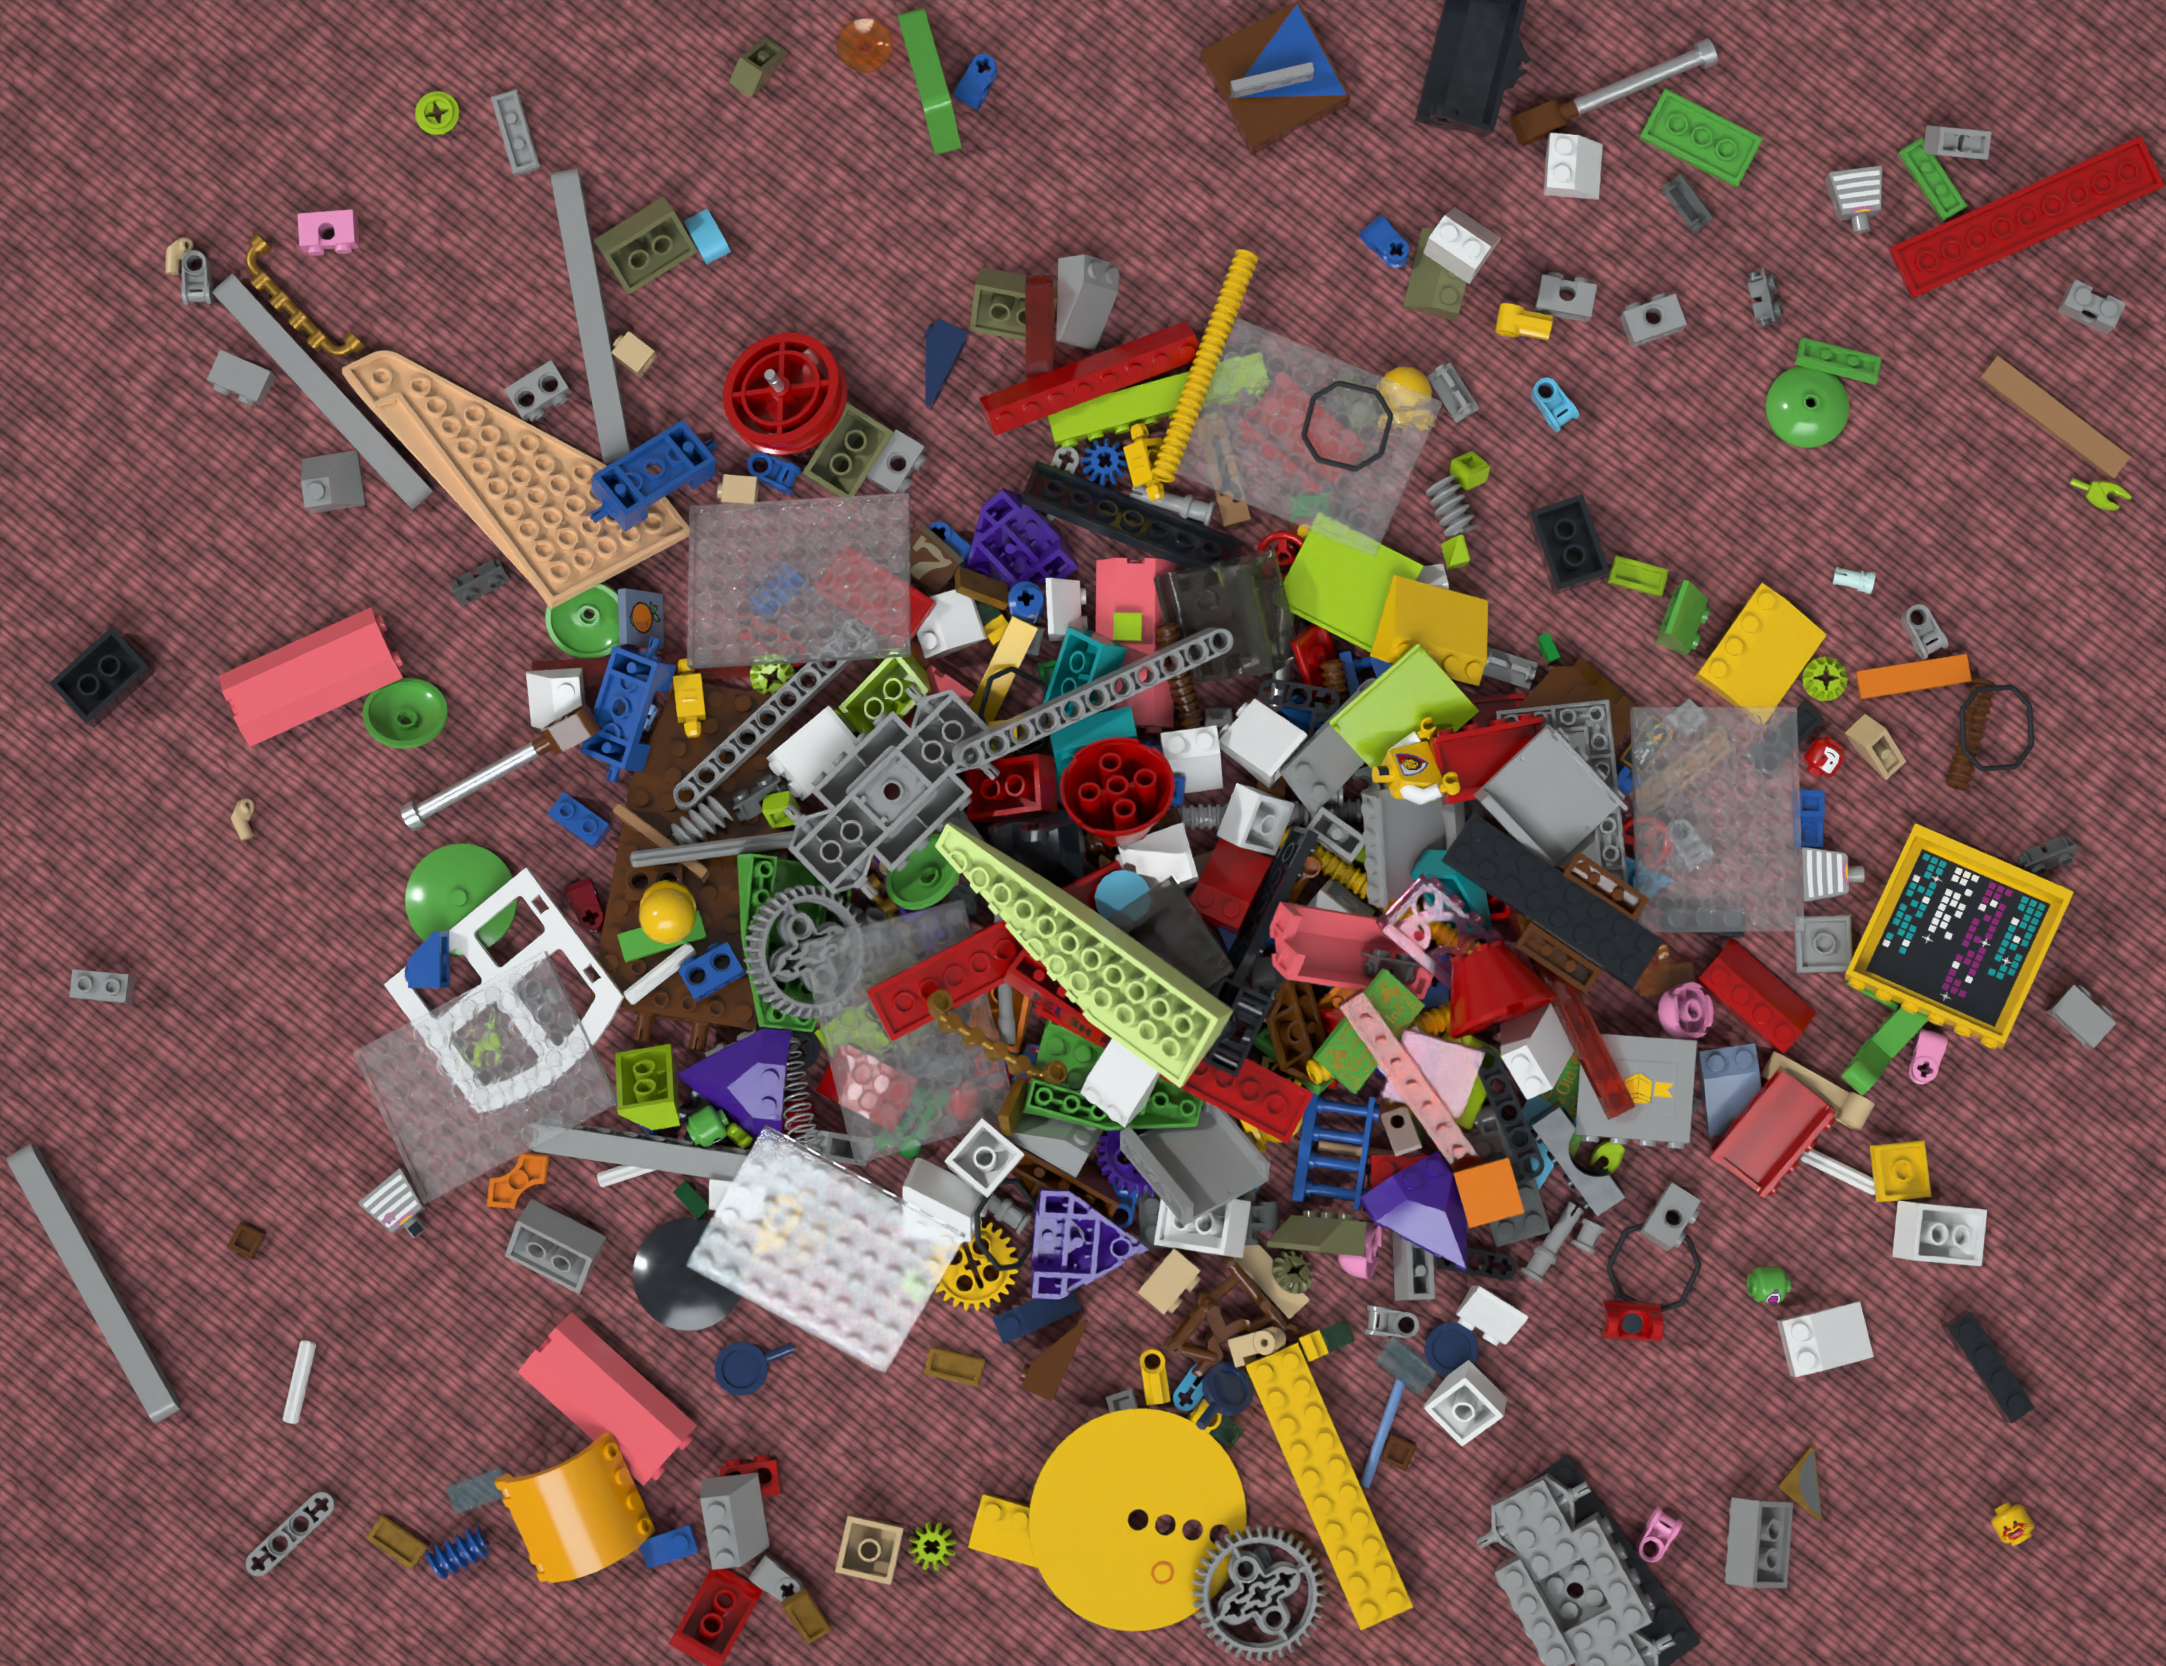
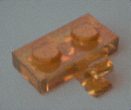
M1668 945L1660 946L1655 953L1657 966L1647 967L1637 982L1638 995L1641 997L1664 994L1670 987L1688 982L1695 983L1693 962L1670 964Z

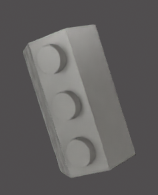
M531 1199L516 1222L505 1257L580 1294L601 1254L607 1237Z
M758 1473L701 1479L700 1500L712 1570L741 1567L769 1548V1536Z
M1731 1497L1725 1584L1751 1588H1787L1793 1502Z

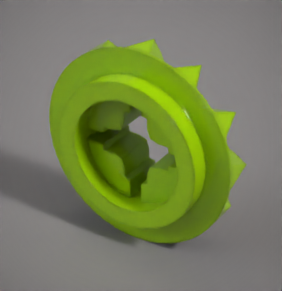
M438 91L431 92L419 100L415 110V117L418 125L430 135H444L446 132L453 130L459 121L460 109L454 98L449 94ZM435 104L442 112L446 111L445 114L441 115L442 120H440V124L435 117H430L435 113Z
M775 654L760 657L755 661L750 670V680L753 689H756L763 695H774L795 675L791 663L786 658ZM777 668V678L780 680H773L772 683L767 685L768 677L764 674H771Z
M1826 656L1814 659L1806 666L1803 672L1804 688L1816 700H1834L1846 689L1848 677L1845 667L1837 659ZM1825 667L1826 671H1828V676L1837 678L1828 683L1826 690L1823 681L1814 679L1823 675Z

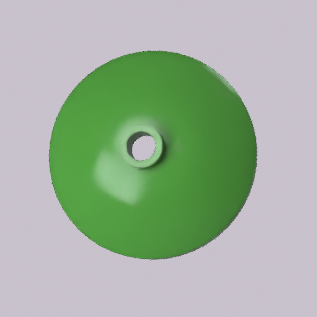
M1798 366L1781 374L1771 385L1765 403L1766 417L1774 433L1784 442L1799 448H1816L1829 443L1842 431L1849 415V399L1843 384L1835 375ZM1806 400H1814L1815 407H1808Z
M600 583L553 609L547 605L545 623L553 642L561 650L577 658L597 659L611 654L613 646H620L618 592L607 584ZM591 609L594 611V614L588 615L585 610Z
M402 678L372 691L363 707V721L368 733L378 742L400 749L414 748L432 741L443 730L448 717L447 703L442 693L432 684L415 678Z
M930 834L928 837L931 841L920 852L917 849L913 850L908 855L911 861L900 872L896 868L892 872L888 870L886 876L887 893L899 907L908 910H919L929 907L942 900L956 884L960 874L935 847L941 834Z

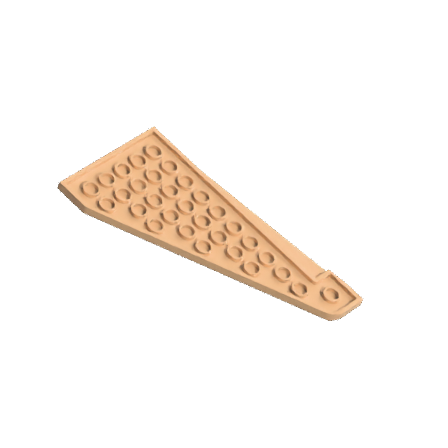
M376 351L342 369V374L361 399L536 588L551 609L680 542L691 534L689 526L666 497L649 506L648 518L626 532L609 515L595 524L591 520L589 513L602 505L592 493V475L607 467V465L398 353Z

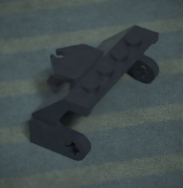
M1527 0L1444 1L1414 121L1438 129L1465 131L1481 137L1494 133L1504 91L1512 89L1518 78L1527 73L1526 69H1518L1522 65V61L1525 64L1530 62L1518 36Z
M1061 809L1048 815L1010 818L988 826L990 846L1016 860L1060 889L1097 870L1086 860L1083 828L1068 815L1066 810Z

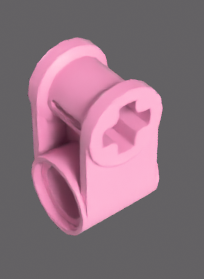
M1923 1028L1918 1031L1908 1068L1909 1078L1914 1083L1926 1084L1936 1077L1941 1059L1947 1047L1948 1036ZM1924 1064L1925 1070L1929 1071V1074L1921 1077V1071L1917 1070V1068Z
M1660 1506L1650 1516L1645 1529L1635 1544V1551L1638 1556L1647 1562H1656L1663 1557L1668 1546L1675 1539L1683 1525L1682 1520H1675L1662 1512L1663 1508ZM1660 1521L1669 1526V1528L1661 1524ZM1648 1541H1653L1656 1545V1552L1651 1557H1647L1643 1552V1546Z

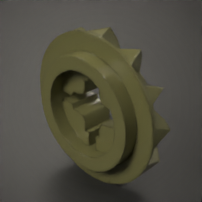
M1293 1250L1289 1252L1282 1251L1274 1258L1272 1274L1282 1289L1292 1294H1300L1313 1284L1312 1277L1314 1272L1309 1268L1311 1262L1306 1263L1303 1260V1254L1296 1255ZM1291 1268L1298 1269L1297 1274H1287Z

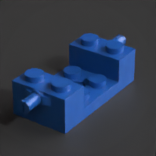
M681 420L592 475V493L601 502L602 506L589 513L591 520L596 524L609 515L626 532L648 518L649 506L687 483L693 490L715 476L716 458L711 454V451L718 448L716 441L710 438L702 443L685 421ZM658 466L662 471L659 474L653 475L647 471V468Z
M650 636L646 652L620 646H613L592 713L601 730L585 740L580 751L611 764L606 778L610 782H618L621 769L643 772L651 745L640 741L651 703L655 691H669L676 665L663 661L657 655L662 641L658 637ZM621 701H624L626 705L623 715H620L618 711Z

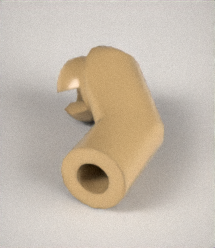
M181 237L167 247L165 274L179 275L180 260L188 251H192L194 247L193 241L190 238Z
M248 798L238 801L231 815V821L241 841L254 836L248 822L255 805Z

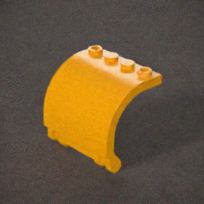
M612 1432L603 1433L583 1451L554 1467L519 1477L504 1474L494 1480L497 1489L503 1493V1503L505 1507L509 1508L529 1551V1560L531 1564H535L538 1570L536 1575L540 1582L549 1581V1583L568 1581L599 1571L636 1550L656 1532Z

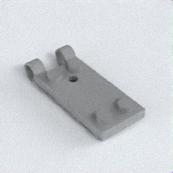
M1375 678L1363 682L1357 691L1278 770L1309 812L1316 813L1365 763L1343 737L1334 731V728L1328 721L1374 682Z

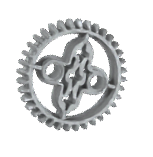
M798 885L794 889L786 888L784 893L777 892L775 898H768L766 900L767 906L761 905L759 907L761 915L755 914L752 916L756 924L748 926V929L752 931V935H747L745 939L750 941V946H746L743 949L749 952L750 957L745 958L743 961L751 963V968L746 972L754 974L755 977L750 983L752 985L759 984L756 993H765L762 1001L766 1003L772 1002L771 1008H780V1013L789 1014L793 1018L799 1016L802 1019H808L809 1017L819 1018L820 1015H829L830 1011L836 1012L840 1010L839 1005L848 1004L847 998L856 996L853 989L862 987L857 980L866 977L861 970L869 966L864 962V957H868L871 954L864 952V946L870 943L863 941L862 936H865L867 931L860 930L859 928L864 921L861 919L855 920L858 912L856 910L849 911L851 903L842 902L843 896H834L829 890H825L821 886L806 885L803 887ZM810 902L824 906L837 918L841 926L835 922H825L815 927L812 919L803 911L795 910L793 905ZM781 913L782 916L777 922V931L784 946L775 950L766 961L765 948L767 936L776 917ZM794 920L797 922L798 925L796 933L793 931L792 928ZM809 936H815L812 939H806ZM847 945L848 959L846 969L841 981L833 990L832 987L837 982V972L830 958L838 954ZM802 965H807L805 968H799ZM818 971H820L822 976L820 983H818L816 978ZM772 977L779 982H788L799 977L804 987L812 993L820 994L821 999L799 1001L790 998L777 987Z
M1256 1525V1534H1252L1250 1526H1245L1246 1535L1242 1536L1239 1529L1234 1530L1236 1539L1232 1540L1227 1533L1224 1534V1539L1227 1541L1224 1546L1219 1540H1216L1214 1543L1219 1550L1215 1553L1211 1548L1207 1549V1553L1212 1556L1211 1560L1209 1561L1203 1557L1200 1559L1201 1563L1207 1567L1205 1570L1196 1568V1573L1203 1577L1202 1580L1193 1579L1194 1585L1201 1586V1590H1192L1193 1596L1201 1597V1600L1193 1602V1606L1195 1608H1203V1610L1195 1614L1198 1619L1206 1617V1620L1200 1624L1201 1628L1206 1629L1211 1626L1212 1628L1206 1635L1208 1638H1212L1216 1634L1218 1635L1214 1642L1216 1646H1220L1225 1641L1224 1651L1226 1653H1229L1234 1646V1656L1239 1658L1242 1650H1244L1246 1660L1251 1659L1252 1652H1256L1257 1661H1262V1652H1266L1268 1660H1273L1272 1651L1276 1650L1279 1657L1284 1656L1282 1648L1285 1646L1291 1653L1294 1652V1647L1291 1643L1296 1641L1299 1646H1302L1304 1643L1299 1638L1302 1633L1308 1638L1311 1637V1633L1306 1630L1308 1625L1315 1629L1318 1627V1624L1311 1619L1313 1616L1322 1618L1323 1614L1315 1609L1316 1606L1325 1607L1324 1601L1317 1600V1596L1326 1595L1325 1590L1317 1589V1586L1325 1584V1580L1323 1578H1315V1576L1323 1572L1320 1567L1312 1569V1566L1318 1562L1317 1558L1306 1559L1310 1555L1311 1550L1305 1548L1300 1552L1299 1550L1303 1546L1301 1540L1296 1541L1294 1545L1291 1544L1294 1540L1293 1534L1289 1533L1284 1540L1282 1539L1284 1536L1283 1529H1278L1276 1536H1273L1272 1526L1267 1527L1266 1534H1262L1261 1525ZM1252 1543L1272 1544L1290 1553L1298 1561V1565L1295 1566L1288 1561H1280L1265 1569L1260 1559L1254 1553L1240 1551L1239 1547ZM1232 1553L1228 1563V1573L1235 1587L1220 1597L1217 1606L1218 1612L1213 1613L1210 1603L1211 1580L1219 1563L1225 1556ZM1242 1561H1249L1252 1564V1570L1247 1575L1238 1574V1565ZM1281 1572H1284L1286 1575L1290 1574L1287 1577L1288 1583L1286 1585L1282 1582L1277 1583ZM1303 1572L1308 1584L1307 1606L1299 1623L1287 1633L1286 1629L1290 1623V1613L1283 1599L1298 1589L1301 1579L1300 1574ZM1260 1573L1263 1577L1267 1579L1261 1581L1260 1579L1256 1578ZM1242 1583H1247V1585H1246L1247 1590H1246L1245 1592H1243V1591H1244V1587H1243ZM1259 1586L1261 1589H1266L1262 1592L1264 1596L1262 1599H1259L1257 1596L1252 1597L1255 1594L1254 1588ZM1275 1594L1274 1599L1276 1602L1270 1603L1272 1601L1271 1595ZM1232 1601L1236 1604L1241 1603L1238 1606L1239 1612L1237 1614H1234L1233 1611L1228 1612L1231 1608L1229 1603ZM1257 1605L1258 1607H1261V1609L1258 1613L1254 1608L1251 1607ZM1271 1611H1278L1280 1613V1620L1275 1625H1269L1266 1622V1616ZM1253 1617L1258 1627L1264 1633L1279 1635V1638L1265 1643L1243 1641L1228 1633L1220 1625V1621L1223 1620L1228 1624L1238 1625Z

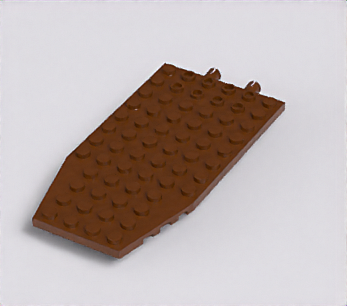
M702 684L706 720L699 721L701 722L700 736L688 738L684 728V723L686 722L678 723L673 688L648 743L651 745L644 770L643 772L635 771L630 782L626 808L675 845L679 846L680 844L672 835L671 824L674 823L682 827L680 817L683 816L688 820H691L688 811H682L676 806L673 795L675 787L773 695H763L762 693ZM783 697L780 702L788 707V698ZM766 714L762 716L760 721L765 726H771L775 723L776 718L773 715ZM790 721L780 728L710 794V796L721 803L733 821L725 817V828L716 824L715 827L718 833L716 835L707 831L708 842L793 831L794 825L772 829L763 812L749 821L745 819L740 822L735 814L739 808L733 810L729 805L733 801L732 797L744 789L748 791L757 786L756 782L768 774H771V776L775 775L769 767L767 757L790 738ZM746 733L741 736L740 741L745 745H751L756 738L754 735ZM725 752L720 756V761L724 764H730L735 760L734 754L730 752ZM705 771L699 776L700 781L703 783H710L715 778V775L709 771ZM780 775L779 777L781 778L782 781H780L779 783H777V785H780L781 783H783L784 786L786 787L787 791H789L788 788H787V784H788V783H787V782L783 779V777ZM688 790L681 792L679 795V799L685 803L692 801L694 798L693 792ZM705 799L702 803L708 806L707 800ZM763 799L758 802L761 807L763 806ZM697 806V807H696L695 809H693V810L696 811L697 813H699V809H698V806ZM624 822L622 823L597 958L623 994L624 991L680 948H673L627 963L624 960L617 935L641 928L639 922L640 904L628 905L625 901L626 867L632 866L630 854L633 851L657 848ZM700 838L697 839L698 843L705 842ZM789 848L745 854L774 856L777 859L788 860ZM737 855L698 859L697 861L705 866L710 874L704 883L684 867L683 869L685 870V886L694 896L696 911H700L707 935L706 939L690 943L696 950V957L699 958L706 954V949L716 942L720 941L722 944L728 942L746 975L699 1002H696L678 970L637 1003L632 1005L624 997L618 1009L621 1012L637 1015L632 1040L641 1042L642 1036L643 1042L650 1043L654 1018H664L692 1024L688 1049L696 1051L697 1047L699 1052H706L707 1036L711 1027L724 1029L734 1027L757 1031L758 1018L749 974L746 972L748 970L747 964L743 961L745 960V954L741 940ZM640 876L634 881L636 889H643L648 884V878L645 876ZM673 876L664 878V880H669V882H677V879ZM727 956L719 957L715 962V967L726 969L730 965V958ZM596 970L593 982L601 978ZM702 970L694 971L691 975V982L695 984L703 982L706 977L705 972ZM592 990L589 1000L590 1004L595 1000V993Z

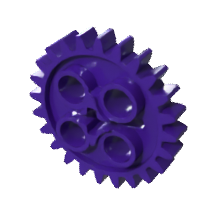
M1137 1129L1133 1131L1141 1135L1150 1129ZM1104 1130L1105 1136L1099 1137V1144L1102 1146L1097 1147V1155H1100L1098 1165L1104 1166L1101 1171L1102 1176L1109 1175V1185L1117 1181L1118 1192L1126 1187L1128 1188V1196L1134 1190H1137L1139 1198H1142L1144 1191H1148L1149 1195L1154 1197L1153 1188L1140 1172L1136 1175L1133 1173L1136 1168L1132 1163L1122 1165L1118 1162L1122 1158H1127L1120 1149V1131L1122 1130Z

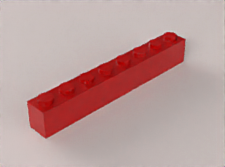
M1184 321L983 396L979 400L986 422L996 436L1188 364L1197 358L1196 352L1199 351L1197 338L1187 322Z

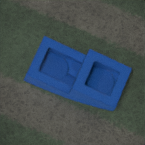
M1796 789L1793 849L1799 850L1807 847L1822 850L1825 790Z

